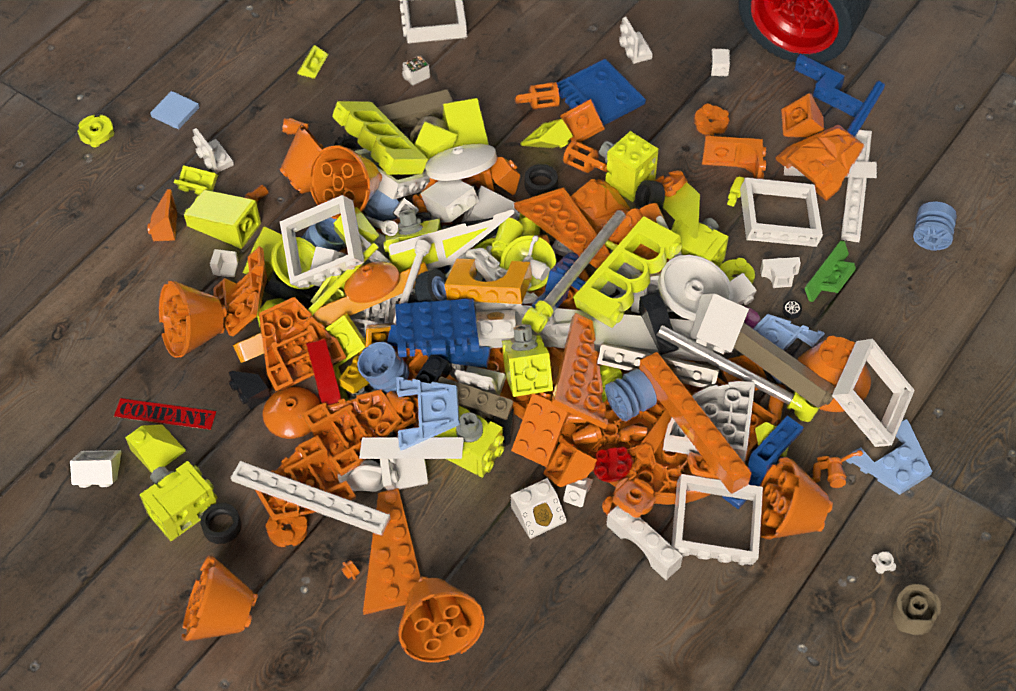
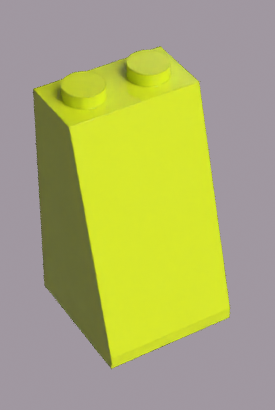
M477 98L443 104V120L447 124L448 131L458 134L453 147L468 144L489 145Z
M203 190L196 197L195 202L184 214L188 227L240 249L244 247L261 225L255 200Z

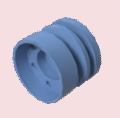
M942 202L923 204L917 212L913 234L914 241L919 246L929 250H942L950 246L953 241L956 224V211L950 205Z
M331 217L309 226L302 236L303 239L310 242L315 248L317 246L339 252L340 248L345 244L334 230L336 219Z
M376 342L369 345L359 356L357 363L358 371L376 391L382 390L384 394L390 391L396 392V377L408 380V365L398 356L395 349L386 342Z
M634 369L623 375L622 379L617 378L605 385L608 402L616 415L623 421L630 420L632 416H637L639 411L644 412L657 403L656 393L651 382L639 369Z

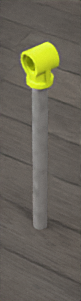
M617 210L544 301H538L535 304V308L530 307L522 319V324L531 325V329L538 334L544 329L549 317L553 314L552 308L626 218L623 211Z
M663 325L657 333V336L742 381L755 382L756 388L786 403V408L789 410L793 409L795 415L801 421L810 422L819 410V408L794 391L792 394Z

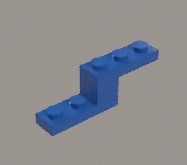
M800 54L797 57L795 70L818 81L813 96L856 117L864 103L839 91L842 88L845 76Z
M567 253L550 270L545 292L532 304L533 308H535V304L538 301H544L580 257L579 255ZM569 288L552 308L553 312L567 298Z
M391 325L387 343L398 347L397 325ZM461 344L456 345L455 353H450V345H447L446 354L437 355L447 360L450 364L487 368L491 350L490 347L479 346L478 352H471V346L467 345L468 352L463 353ZM427 347L429 357L432 354L431 347Z
M787 416L750 455L748 469L751 471L749 485L760 487L769 468L772 465H777L778 457L802 433L803 426ZM722 496L723 499L737 509L747 501L746 499Z

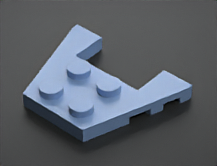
M767 314L753 328L783 351L796 338L814 347L825 335L822 331L818 330V332L809 330V327L804 325L799 327L790 324L791 321ZM772 375V377L776 380L778 384L782 383L780 380H778Z
M396 377L398 397L418 394L419 428L398 430L400 450H405L460 425L458 389L456 385L436 382L430 384L416 379L410 381L402 377Z
M907 419L901 422L896 437L903 444L902 446L876 462L861 447L854 452L861 450L863 451L862 456L857 455L846 460L848 463H853L860 467L862 472L870 473L878 478V482L899 495L929 477L932 473L930 465Z

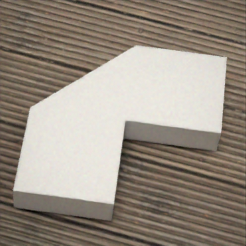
M551 316L540 334L557 344L566 343L571 322L554 324L553 316Z

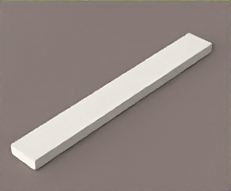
M859 130L855 136L864 144V148L856 160L857 162H869L872 131ZM851 167L847 182L841 240L859 242L867 178L852 177L853 168Z
M242 461L239 462L231 476L233 482L381 536L390 520L389 514Z

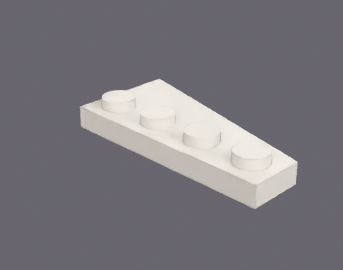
M484 248L469 249L466 254L469 259H475L477 270L487 282L502 278L508 271L500 268V263ZM526 292L522 304L534 303L538 296L534 293ZM504 303L507 307H509V306H516V305H517V304Z

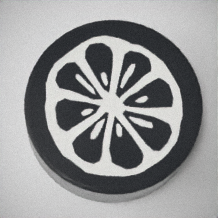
M795 300L786 301L782 312L785 317L796 319L801 315L802 305Z

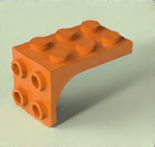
M705 136L702 165L741 167L750 171L755 179H764V172L762 171L766 169V160L763 159L766 155V147H763V139Z
M554 387L553 391L532 394L511 450L547 467L555 452L564 425L571 414L551 404Z

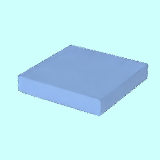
M171 91L150 114L151 117L179 130L199 109V104Z

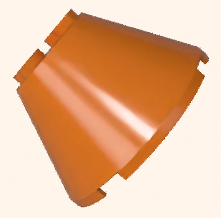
M303 124L299 126L282 167L279 169L285 177H288L291 185L301 194L311 192L310 167L315 156L325 148L322 144L319 145L314 135Z
M338 145L321 150L313 159L309 172V177H311L312 181L310 190L317 206L343 195L353 200L354 208L358 207L361 212L373 197L382 181V174L372 161L347 147ZM341 213L332 216L331 218L337 220L340 217Z
M168 281V284L163 285L159 298V323H163L165 333H162V338L171 356L175 358L183 357L218 334L224 333L223 318L226 317L227 312L225 306H221L218 297L176 281Z
M829 336L825 341L805 351L797 360L836 387L855 342L842 337ZM864 364L853 389L862 401L867 397L871 386V376L866 364ZM834 398L830 404L819 408L828 412L845 411Z
M785 457L780 458V462L777 465H772L760 484V487H763L760 537L774 539L815 531L821 532L824 529V521L827 514L832 510L833 502L829 501L827 493L795 461Z
M209 555L201 566L200 570L203 572L200 580L196 579L189 598L182 627L186 629V634H182V640L184 641L240 633L245 627H249L252 615L249 613L251 606L254 607L257 594H254L247 585L215 557Z
M422 577L411 589L398 630L400 644L410 657L419 661L441 662L449 660V655L460 651L461 654L464 653L478 640L484 628V614L481 606L474 598L439 578Z

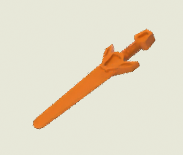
M667 410L663 412L639 446L627 449L631 456H635L636 460L630 472L623 479L628 478L627 481L637 479V471L645 463H649L652 470L655 469L657 463L654 454L665 437L668 424L672 419Z

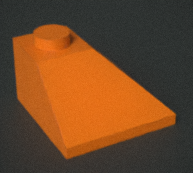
M810 93L781 109L783 135L785 137H811L824 130L823 115Z
M497 157L495 164L489 168L492 179L510 194L514 195L516 193L520 174L516 170L518 166L512 160L508 161L504 157Z
M167 189L151 215V222L147 225L148 234H151L153 241L175 240L178 211L171 189Z
M562 439L543 474L557 486L563 487L587 478L589 473L593 471L597 459L569 441Z

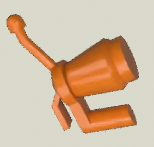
M858 450L841 459L829 456L818 457V462L813 464L812 479L816 483L819 482L821 470L828 469L827 481L830 483V486L832 488L843 487L846 484L847 476L842 468V462L853 456H862L863 451Z

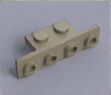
M439 378L437 383L457 386L459 406L475 415L481 416L483 419H492L493 416L505 420L508 419L514 403L513 400L450 379Z

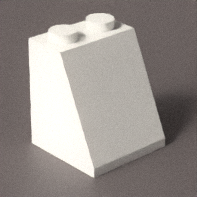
M459 179L439 180L421 193L427 211L431 213V220L440 219V223L452 222L479 202L474 187Z
M481 186L476 193L479 202L465 212L461 223L493 218V215L509 210H514V214L509 218L518 220L520 213L514 209L515 202Z
M715 293L703 294L700 298L691 338L696 339L695 343L706 347L709 345L714 347L713 351L724 355V352L731 353L749 309Z

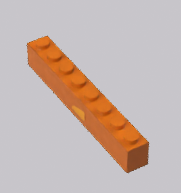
M655 352L641 359L639 370L651 382L656 397L730 494L749 485L751 471L659 353Z

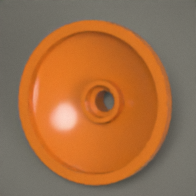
M383 261L367 263L359 267L345 282L344 291L347 298L353 302H373L385 297L395 289L399 283L400 274L397 267L391 263Z
M284 388L275 392L266 401L263 408V420L267 429L278 437L286 439L300 438L311 432L302 414L321 403L313 392L305 388Z

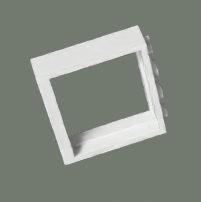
M399 0L403 2L400 4L401 14L404 13V15H401L402 25H406L403 26L404 37L407 36L408 43L467 38L462 0H455L458 24L411 28L408 0Z
M366 149L354 151L369 159L375 165L379 164L372 159L371 151ZM378 168V171L382 174V181L377 190L391 199L422 192L430 182V177H428L425 168L422 174H412L414 176L396 180Z
M755 178L744 179L740 193L746 240L817 247L823 233L815 185ZM753 193L806 198L810 228L756 223Z
M341 195L280 221L290 284L299 288H308L313 283L323 282L328 277L338 276L343 271L355 269V266L364 263L353 200ZM341 213L348 255L302 273L295 232Z
M873 339L856 341L832 396L873 445L879 447L893 444L915 390ZM866 361L893 392L881 422L853 390Z
M681 474L677 480L672 547L682 556H689L690 554L696 555L700 559L716 558L723 563L735 561L743 566L745 564H754L759 556L763 487L747 485L730 494L721 480ZM686 490L752 500L750 551L682 541Z

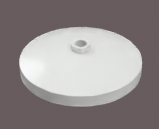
M468 144L453 147L430 158L426 163L425 169L428 177L434 180L448 181L467 178L493 166L497 161L496 150L494 147L486 144Z
M693 255L675 257L666 263L658 278V288L664 302L676 314L691 321H695L700 298L703 294L715 293L730 301L733 299V290L728 277L718 266L702 257Z

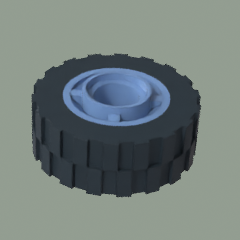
M432 269L417 276L415 280V293L419 302L447 300L445 291L447 278L440 270Z

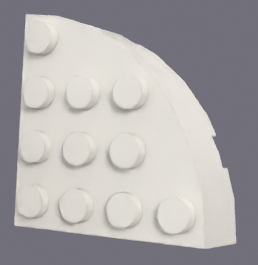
M729 382L728 385H714L695 393L692 396L744 462L748 446L755 382ZM672 418L666 431L663 450L689 454L690 452L700 454Z

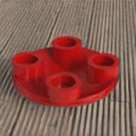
M625 447L601 449L596 453L597 461L595 462L593 472L601 481H619L630 472L633 465L632 457Z

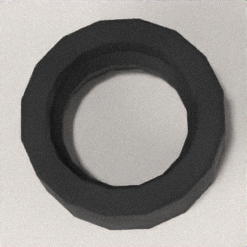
M545 164L531 166L525 172V190L533 197L557 190L558 175L556 170ZM543 176L549 178L551 183L538 186L533 184L531 180L535 177Z
M642 181L636 190V208L641 209L645 205L657 203L661 211L665 201L663 185L657 181Z
M216 503L209 506L203 512L200 520L204 536L215 544L231 542L241 531L242 523L238 511L227 503ZM229 515L232 517L233 524L226 531L214 532L210 530L209 523L216 516Z

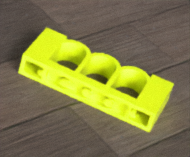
M337 101L332 117L341 126H345V130L350 135L358 138V144L361 147L371 151L372 159L378 162V165L388 175L423 173L428 158L372 102Z
M643 216L574 295L573 299L576 308L613 328L622 320L623 311L632 306L634 293L641 292L649 286L650 274L660 272L665 267L667 258L671 260L675 254L681 251L680 235ZM640 244H643L659 253V255L654 259L645 260L636 256L633 252ZM625 262L643 273L638 278L628 279L616 272ZM609 281L627 292L620 298H610L599 291Z

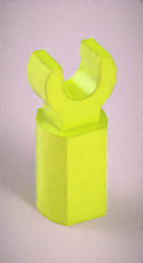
M736 177L730 189L727 205L735 206L737 199L741 197L740 188L745 178Z

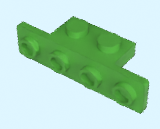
M845 241L838 243L806 285L805 292L809 301L813 302L822 290L838 293L855 271L854 263L844 262L849 255Z

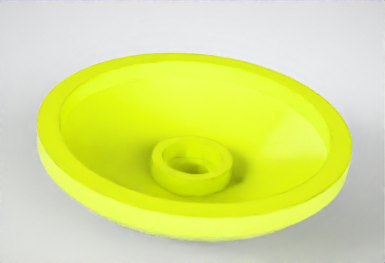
M527 235L513 240L502 254L501 268L508 270L511 261H523L528 256L533 236ZM538 237V241L534 243L531 257L534 260L545 263L551 270L556 265L554 250L544 239ZM549 274L543 281L532 276L531 287L527 292L544 287L547 284Z
M296 237L301 271L304 273L311 268L315 247L307 240ZM281 239L274 246L271 254L272 266L277 276L284 283L296 289H309L315 286L311 284L308 288H299L290 284L283 239Z

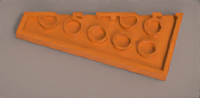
M564 187L514 203V209L579 256L597 236ZM605 245L601 247L589 262L595 268H599L611 254Z
M575 313L571 319L551 404L605 429L608 426V420L605 419L604 411L606 406L602 401L603 386L600 366H597L596 361L598 353L594 347L595 333L593 321Z
M398 488L378 493L376 510L389 514L390 520L382 536L373 533L363 615L406 605L411 589L421 578Z

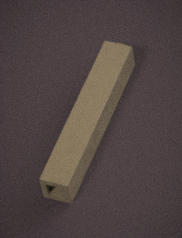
M743 323L733 348L817 408L831 403L834 398L832 394L836 388L835 386Z

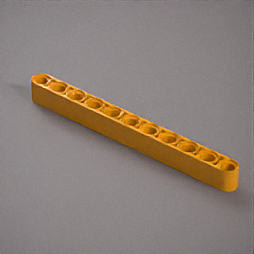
M425 262L421 263L417 276L429 271ZM411 267L399 272L400 280L398 285L385 297L373 302L357 303L348 299L347 296H343L321 306L312 317L319 324L321 323L326 327L345 314L351 316L402 294ZM261 332L233 345L240 363L264 353Z

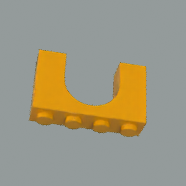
M456 258L445 282L447 300L473 299L474 302L522 304L532 279L531 263L511 261L507 273L502 278L490 282H481L475 280L477 276L475 259Z

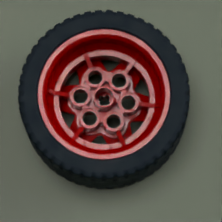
M739 0L738 6L742 22H744L748 33L768 52L781 57L783 60L786 59L796 63L797 57L800 54L818 63H824L838 57L846 49L865 16L871 0Z

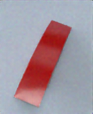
M325 338L307 342L306 346L321 404L331 405L339 403L338 400L341 399Z

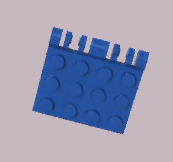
M606 59L557 83L559 96L561 98L567 97L565 102L571 109L591 99L603 126L645 104V98Z
M473 299L395 304L399 357H407L406 348H410V356H415V348L420 347L423 356L427 355V347H431L432 355L446 354L447 345H450V353H455L456 345L461 344L463 353L468 352L467 344H470L471 352L479 351Z

